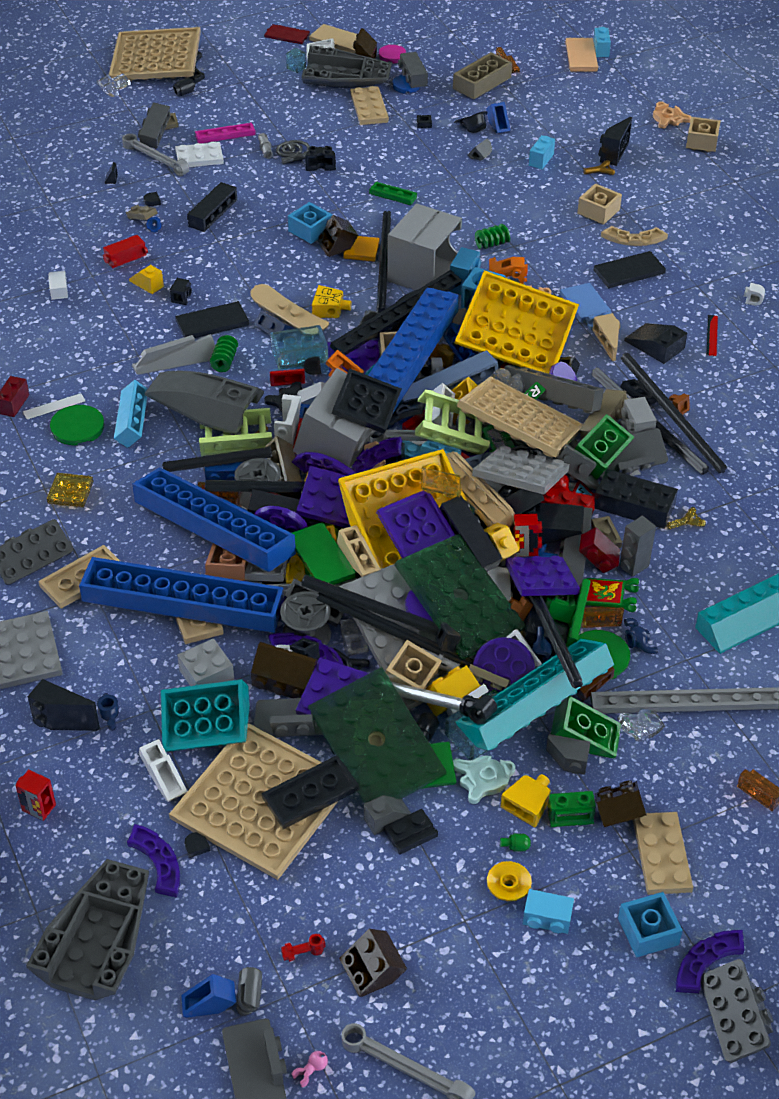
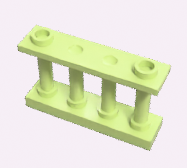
M426 389L419 396L418 402L426 404L425 419L415 429L416 436L477 455L483 454L489 448L490 441L481 438L482 422L472 414L463 413L461 408L457 407L458 399ZM433 406L442 409L441 426L432 423ZM449 412L459 414L458 431L448 427ZM466 416L475 419L474 436L465 433Z
M270 408L246 410L243 414V426L241 427L240 435H230L223 432V436L212 437V428L200 424V429H205V437L199 438L201 456L264 448L272 440V432H266V424L271 423ZM259 424V433L248 434V425Z

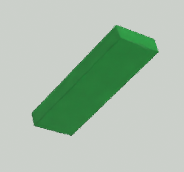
M375 182L369 189V194L407 205H412L417 198L416 192L380 182Z

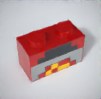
M514 514V539L519 548V552L515 554V557L538 556V548H542V537H538V533H542V521H538L537 514Z
M29 769L23 776L19 777L15 786L22 811L44 821L56 806L51 780Z

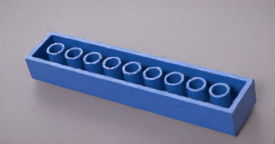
M426 288L368 374L370 377L402 388L394 411L458 313V294Z
M160 467L132 483L136 503L267 572H270L296 554L294 534Z
M97 557L91 558L79 585L82 602L275 633L281 615V606L284 602V587Z

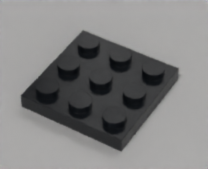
M349 368L331 414L385 434L402 388Z

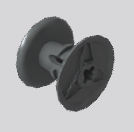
M264 458L247 460L235 470V480L278 481L281 477L279 466L273 461ZM240 492L238 506L248 510L252 492Z
M303 591L289 596L283 602L280 610L282 620L285 623L282 633H294V635L304 637L306 635L321 640V643L327 646L331 638V630L327 623L331 612L330 606L317 601V593Z

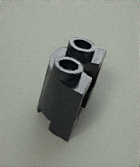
M310 146L305 155L306 171H316L319 168H323L325 171H335L336 155L332 147Z

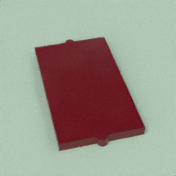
M272 24L267 29L264 37L302 44L307 40L310 31Z

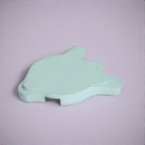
M482 756L469 761L459 758L453 760L454 770L465 775L460 778V785L469 791L468 801L472 804L479 803L484 796L494 795L503 791L508 785L510 777L515 773V764L501 759L499 762L491 759L492 756Z

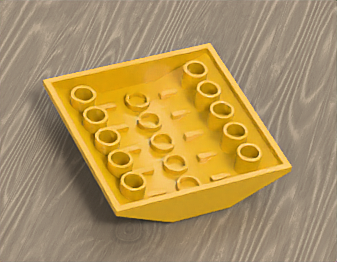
M484 270L454 343L480 353L487 350L496 359L549 374L550 368L559 362L579 304Z
M444 449L338 479L350 526H358L380 569L403 561L376 514L378 509L425 489L430 491L439 508L442 503L459 495L466 500ZM455 540L445 544L453 561L466 557Z

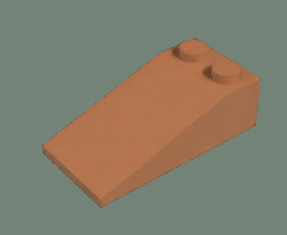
M213 543L205 564V575L247 581L245 580V571L248 561Z

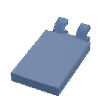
M590 283L560 289V296L563 299L579 304L575 316L580 323L585 322L590 330L593 329L594 317L611 314L610 308Z

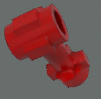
M313 934L309 937V942L292 946L291 943H286L285 946L281 947L283 960L293 961L295 960V955L309 951L315 956L321 955L326 947L325 940L320 934Z

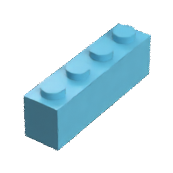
M133 380L121 390L114 439L127 448L142 437L147 402L145 392L148 388L136 380Z

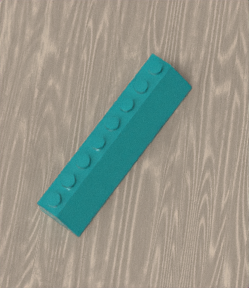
M779 573L698 612L695 628L719 654L779 625Z
M579 639L567 647L581 675L583 686L592 683L594 678L605 674L614 665L606 643ZM555 655L492 697L497 704V711L484 724H476L469 717L465 716L457 720L456 724L476 747L484 750H493L500 742L511 738L516 731L529 726L530 722L535 718L545 715L547 710L560 705L563 699L576 694L577 690L581 687L575 689L571 686L558 656Z

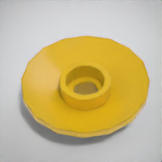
M512 861L500 862L494 865L489 870L486 879L490 892L498 899L504 901H517L524 898L532 885L531 875L528 870L521 864Z

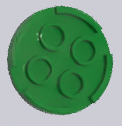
M88 405L65 407L55 413L50 421V429L54 438L66 445H78V443L89 440L92 442L102 434L105 426L101 412Z
M590 630L578 636V640L586 639L606 643L614 662L612 667L615 670L612 679L617 678L618 675L628 668L630 649L626 642L618 635L605 630Z

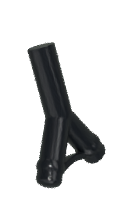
M333 648L345 666L351 668L359 666L357 670H360L370 665L368 659L349 658L336 648Z

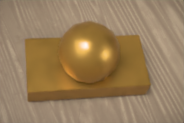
M445 343L437 344L429 359L441 357L443 368L446 369L452 366L454 353H452L451 347Z

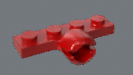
M566 474L545 494H542L545 500L541 503L582 505L583 507L593 508L592 514L594 512L595 496L570 491L569 478Z

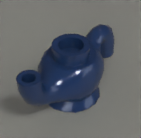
M634 618L624 619V625L630 627V630L627 629L625 631V640L628 647L631 649L633 647L639 648L648 654H657V647L648 646V641L650 640L649 631L639 626L638 621Z
M538 627L537 641L534 642L532 651L542 664L551 659L552 647L544 639V628Z
M104 693L97 701L98 713L102 719L107 721L108 729L113 731L116 728L115 718L119 714L118 700L115 696Z

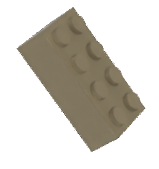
M490 52L453 73V89L471 99H476L511 78L512 62Z

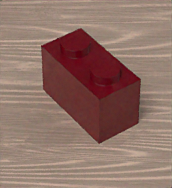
M14 376L8 378L0 390L1 415L16 416L29 396L27 379Z
M597 527L581 534L579 552L602 573H606L619 566L621 549Z

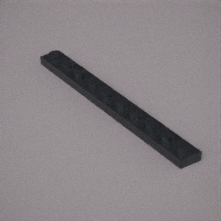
M449 270L332 341L330 347L335 352L339 350L344 355L349 354L378 336L380 332L386 331L407 318L426 288L449 292L459 286L462 279L452 270Z

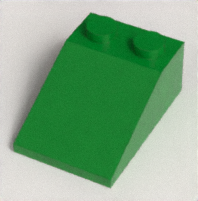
M606 414L578 443L575 450L596 462V467L590 474L598 480L634 439V436Z
M568 696L555 708L551 735L590 741L589 754L614 759L617 755L621 723Z

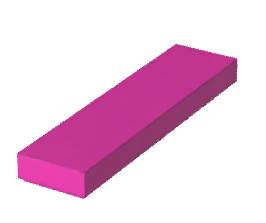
M252 123L195 131L198 143L256 135Z

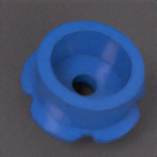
M150 217L147 220L146 227L151 232H157L158 229H161L162 223H160L158 217Z

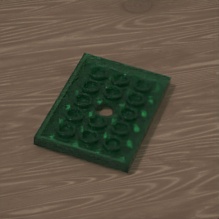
M459 534L397 560L394 565L440 629L441 624L445 622L461 635L455 650L461 660L476 654L485 643L492 639L507 637L515 629L521 632L526 628L525 623L517 612L511 609L509 601L478 562ZM454 590H464L468 595V599L456 598Z
M382 667L308 705L310 713L313 715L333 752L339 756L359 784L360 790L357 792L364 804L383 795L394 797L395 799H403L445 776L447 773ZM373 732L382 733L385 737L384 744L378 747L371 745L368 741L370 734Z

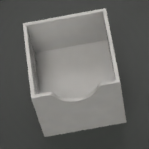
M416 203L388 234L387 281L417 290L448 272L450 264L458 253L450 243V234L462 228V218Z
M336 368L305 412L293 449L295 453H321L351 467L364 449V445L368 443L367 437L371 431L370 428L331 414L347 373Z

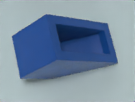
M505 102L489 105L486 108L487 116L496 134L511 131Z
M211 974L181 995L183 1017L219 1014L236 1003L234 981Z

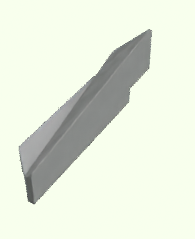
M211 334L196 341L193 335L144 349L141 353V359L137 363H133L132 367L136 374L140 375L210 361L215 343Z

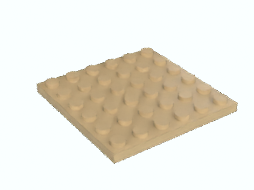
M200 27L119 32L110 67L109 80L132 81L135 79L147 80L150 78L162 79L194 76L201 35Z
M491 376L461 398L457 404V407L461 408L463 413L472 414L483 423H490L496 430L509 433L512 438L526 442L531 448L542 450L549 457L556 458L565 444L568 445L580 433L579 430L583 426V423Z
M248 723L246 742L227 744L169 813V817L176 823L192 832H198L211 843L279 880L337 802L282 829L263 800L261 793L322 762Z

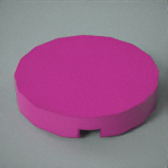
M386 45L380 48L379 58L382 61H390L396 64L400 59V54L406 53V50L399 45Z

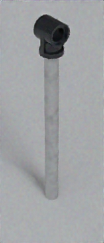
M379 678L374 688L375 691L458 710L462 716L469 717L474 723L480 725L484 724L497 711L495 700L488 695H482L478 699L470 695L459 698Z

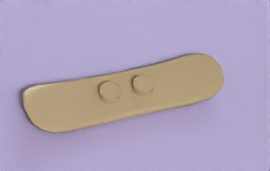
M259 284L250 291L253 301L259 307L280 318L301 333L314 335L329 326L328 321L299 307L269 285Z
M453 451L446 453L467 502L475 508V513L486 526L489 527L495 523H500L510 527L514 522L515 514L512 507L484 479L472 476L473 468L459 453Z

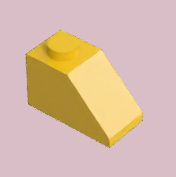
M151 264L129 278L131 283L151 294L164 287L162 271Z

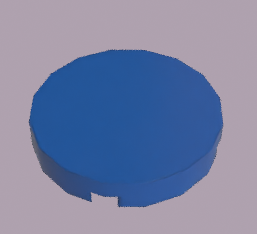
M403 74L396 76L392 82L393 89L402 94L409 91L414 93L420 89V87L411 88Z

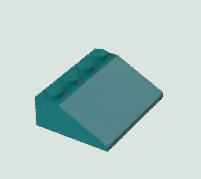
M241 679L161 690L162 746L165 752L246 742L250 707L249 686Z

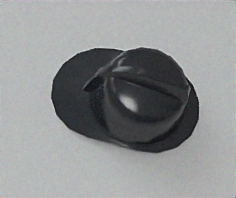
M482 111L472 116L458 119L454 123H463L467 131L477 133L486 128L485 116L488 112Z

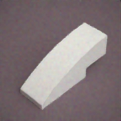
M65 271L49 272L51 300L68 298Z
M159 739L139 748V755L167 802L188 792Z

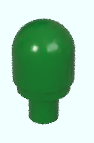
M513 833L509 838H500V847H509L513 851H527L531 846V839L526 834Z

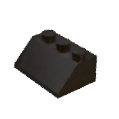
M259 642L251 669L252 686L289 698H301L315 669L317 659Z

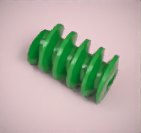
M504 224L477 230L474 236L479 249L482 246L484 249H487L488 246L490 248L493 245L498 246L499 242L500 244H504L505 241L509 243L511 240L509 230Z
M224 335L217 340L210 358V365L217 372H227L232 365L238 348V341L234 337Z

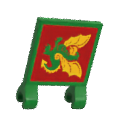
M586 578L591 580L586 605L623 608L629 612L636 611L637 599L630 597L623 600L625 589L633 593L638 592L639 586H633L639 584L638 578H631L626 581Z

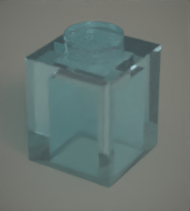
M293 48L287 52L286 68L296 73L306 68V52L298 48Z

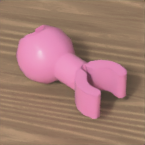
M322 1051L311 1053L308 1060L309 1063L304 1068L293 1070V1079H296L299 1075H304L303 1080L300 1081L302 1088L308 1084L309 1076L314 1071L325 1069L328 1058Z

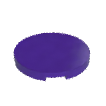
M265 506L259 508L254 513V515L290 533L308 527L300 515L287 508Z
M507 637L492 639L485 643L478 650L473 665L510 680V685L535 669V661L530 650L520 641ZM485 679L482 683L478 681L480 686L486 685L489 690L486 694L491 697L501 692L491 687V682Z

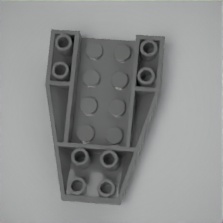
M310 46L308 65L303 70L302 81L304 84L330 87H367L387 82L392 63L331 47Z
M194 371L160 372L145 392V396L203 426L237 435L243 426V414L250 403L257 404L264 394L263 390L255 386L217 375Z
M106 859L46 927L26 965L27 969L51 988L91 1000H98L116 994L135 953L149 870Z

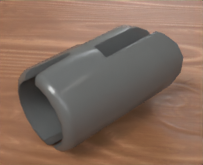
M246 967L239 972L236 1009L241 1016H247L260 1007L262 972L257 968Z

